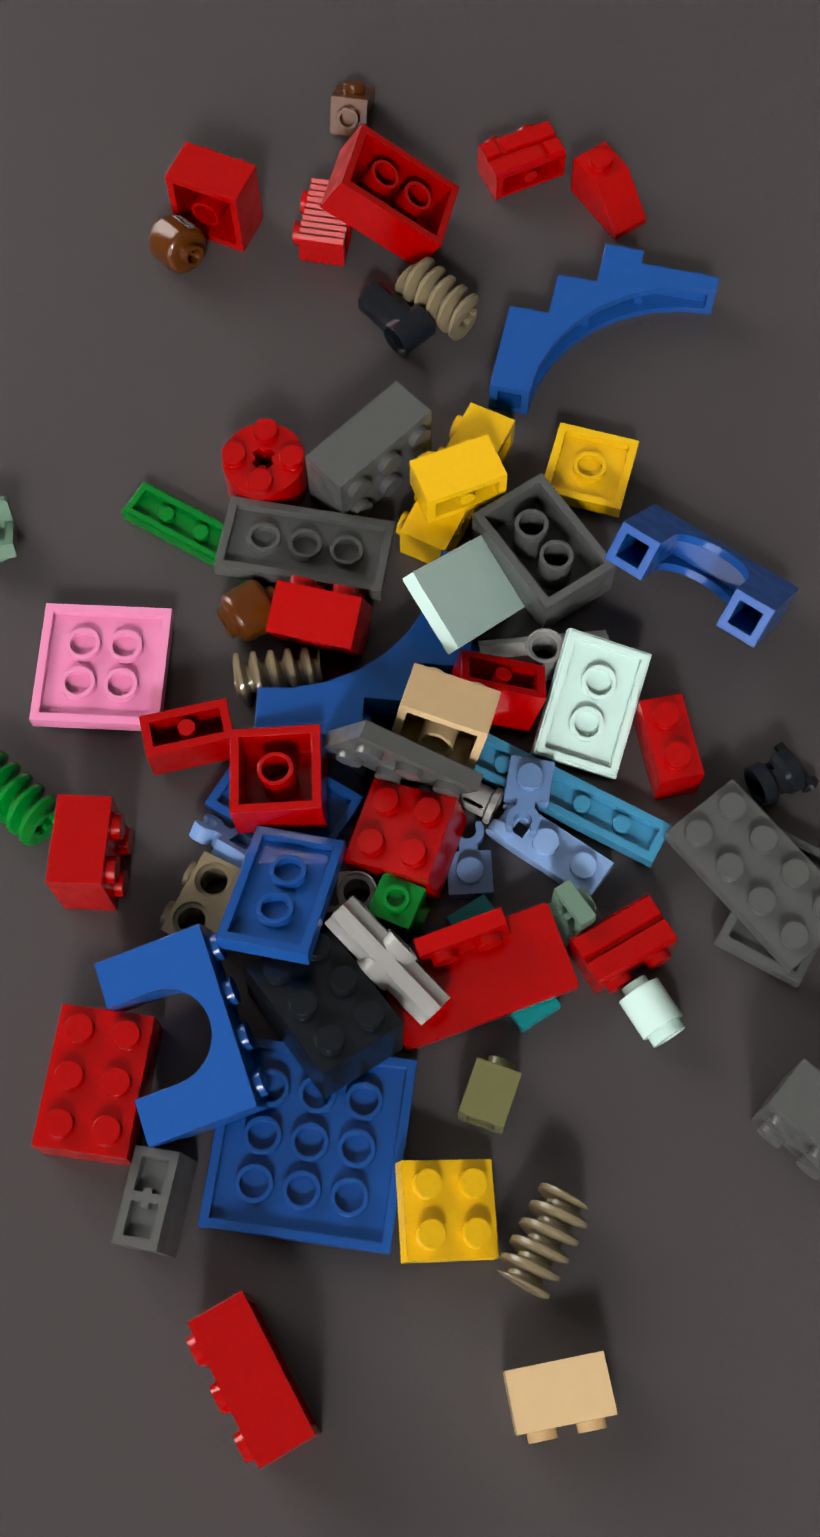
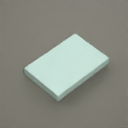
M481 535L403 578V582L448 654L525 607Z
M573 628L567 629L530 754L608 779H616L652 654Z

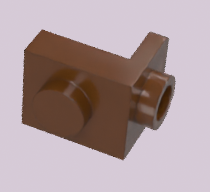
M354 79L345 80L343 84H338L331 95V134L352 136L362 123L368 126V113L374 104L375 87H367L365 82Z

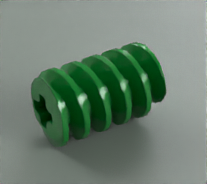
M0 751V823L6 824V828L11 834L18 835V839L25 846L40 844L52 834L55 815L53 810L56 807L57 798L53 794L43 797L45 787L41 783L31 786L33 781L32 775L29 772L20 774V765L17 762L8 763V754L5 751Z

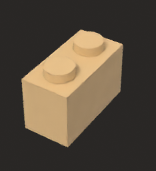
M604 1351L503 1372L515 1435L526 1434L528 1444L558 1438L556 1427L575 1423L578 1434L608 1428L606 1417L618 1415Z

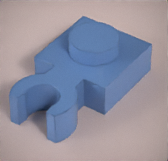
M511 755L503 802L516 805L510 808L506 815V832L512 833L516 819L525 818L531 824L529 836H536L539 830L540 816L535 807L548 809L555 762Z
M209 813L205 814L203 821L195 820L189 836L196 842L212 846L211 853L239 868H242L253 835L249 833L238 834L236 827L233 829L226 827L221 819Z
M475 821V835L473 837L464 838L461 836L457 848L458 852L455 853L447 876L449 900L476 899L483 894L487 898H493L491 850H478L484 837V826L481 821Z

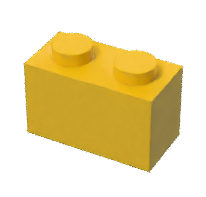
M489 434L478 438H465L454 446L437 452L427 451L416 459L409 461L410 485L428 524L490 503L506 494L508 474Z

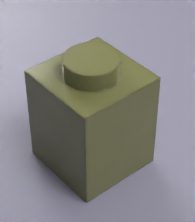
M489 1055L487 1060L477 1057L458 1110V1119L502 1135L522 1076L521 1072L514 1070L515 1064L493 1055Z

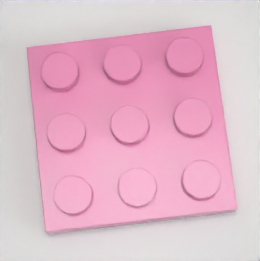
M46 603L29 716L32 726L141 731L139 716L164 711L175 617L172 608Z

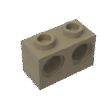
M204 851L198 863L193 861L186 869L182 879V886L184 888L177 900L169 901L160 917V925L162 927L160 931L165 937L183 930L185 924L192 918L206 920L204 927L212 930L213 933L218 932L241 868ZM215 879H222L227 882L225 889L218 894L205 892L208 883Z

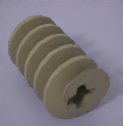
M425 257L418 263L410 265L399 276L395 284V293L398 296L404 297V300L409 305L417 304L423 307L431 316L434 324H437V327L443 333H448L451 340L458 341L464 338L476 322L480 297L476 293L468 295L469 289L465 284L457 286V278L454 275L446 276V270L443 266L435 267V261L432 257Z
M307 646L302 647L298 660H295L290 648H285L282 661L277 660L273 650H268L265 663H261L256 652L252 651L248 664L244 665L239 654L233 653L237 698L241 695L246 706H253L258 687L293 688L323 682L319 648L316 658H312Z
M540 1183L537 1190L546 1202L539 1200L530 1201L528 1208L536 1219L521 1218L518 1224L527 1237L521 1235L511 1236L509 1243L518 1254L502 1252L499 1259L508 1272L499 1270L497 1272L527 1292L540 1298L549 1299L551 1294L541 1282L543 1279L559 1281L560 1276L551 1264L553 1261L568 1264L570 1259L560 1247L562 1243L573 1246L579 1244L578 1239L570 1229L572 1226L587 1229L589 1224L579 1212L581 1209L589 1210V1208L565 1191L548 1183Z

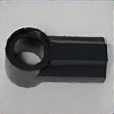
M383 281L371 282L364 288V292L358 299V308L383 331L389 346L402 357L409 354L436 332L431 316L423 307L417 304L410 307Z

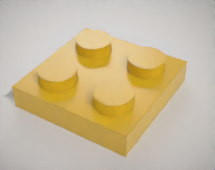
M560 422L545 477L568 506L619 518L639 441Z
M491 1159L401 1160L395 1163L401 1264L481 1261L499 1258Z

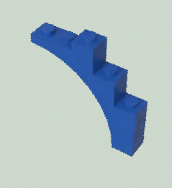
M605 244L597 281L586 280L577 276L558 275L549 313L528 307H509L490 382L488 408L527 415L535 392L550 368L572 346L582 339L620 320L650 313L690 312L711 315L719 277L705 275L700 272L693 273L671 269L661 265L643 264V250Z
M442 550L440 557L449 553L450 551ZM421 613L411 629L385 654L359 670L327 682L299 687H258L254 728L320 724L325 740L328 731L364 720L371 722V716L396 718L414 663L435 667L444 673L450 674L461 649L479 652V647L472 645L471 640L448 654L424 614Z

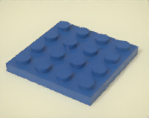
M254 1038L255 1049L250 1051L255 1067H261L268 1080L270 1094L265 1096L268 1109L215 1128L198 1226L206 1229L391 1256L397 1214L395 1163L404 1160L418 1065L417 1060L389 1057L324 1099L284 1042Z

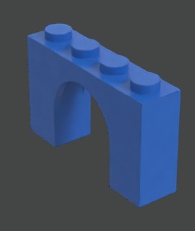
M656 504L623 522L604 558L639 580L644 579L654 571L667 570L687 576L706 586L727 605L716 626L753 648L780 622L799 590L797 586Z
M201 924L191 926L94 964L107 1009L127 1012L169 995L189 994L203 1006L210 1020L212 1030L211 1047L200 1069L181 1083L134 1100L148 1147L164 1148L268 1109L265 1096L270 1094L268 1080L263 1069L255 1067L250 1051L255 1049V1040L246 1021L241 1023L236 1005L241 1003L240 993L232 977L227 978L222 964V960L227 959L226 950L217 945V932L213 933L212 930Z

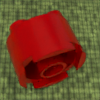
M263 418L257 420L255 424L237 431L221 450L222 466L230 499L231 496L293 506H299L302 503L308 481L306 461L302 443L292 431L278 425L272 419Z

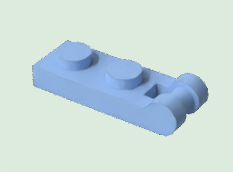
M505 802L503 814L498 820L493 819L485 830L486 834L492 840L558 884H562L570 879L577 889L580 887L584 888L592 898L611 871L614 862L540 814L539 830L535 837L529 836L531 824L525 818L516 819L513 826L514 828L520 822L529 828L522 838L513 831L512 833L506 832V815L509 809L516 804Z

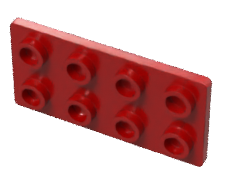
M541 903L506 917L502 908L499 907L413 939L416 947L414 952L419 958L417 960L418 963L451 996L423 1025L417 1020L415 1021L414 1017L400 1005L399 1001L388 990L385 991L389 1005L404 1023L403 1046L406 1051L410 1052L579 988V982L549 905Z

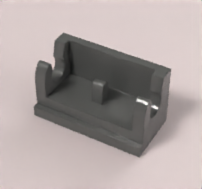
M135 1145L111 1243L137 1251L144 1250L175 1258L198 1161L181 1152Z

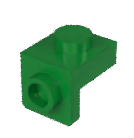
M388 873L382 875L368 906V910L375 915L377 920L392 925V930L407 944H410L414 932L423 933L431 913V908L426 907V888Z

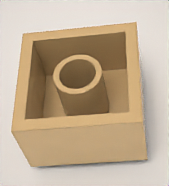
M414 663L392 732L474 770L489 734L501 692L489 688L482 683L471 682L444 673L438 668Z

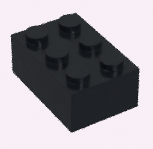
M323 921L309 965L262 956L245 966L248 994L325 1099L403 1049L404 1023L335 934L324 924L325 921Z

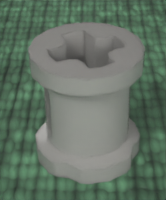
M481 783L478 792L461 794L457 799L463 809L482 817V823L489 825L501 804L505 789L498 787L495 790Z

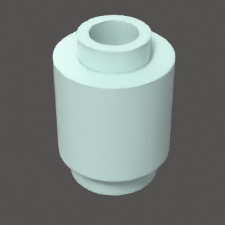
M642 975L622 989L625 997L620 1000L619 1004L642 1039H649L654 1048L667 1042L685 1029L680 1020L683 1016L658 978L649 981L645 975Z

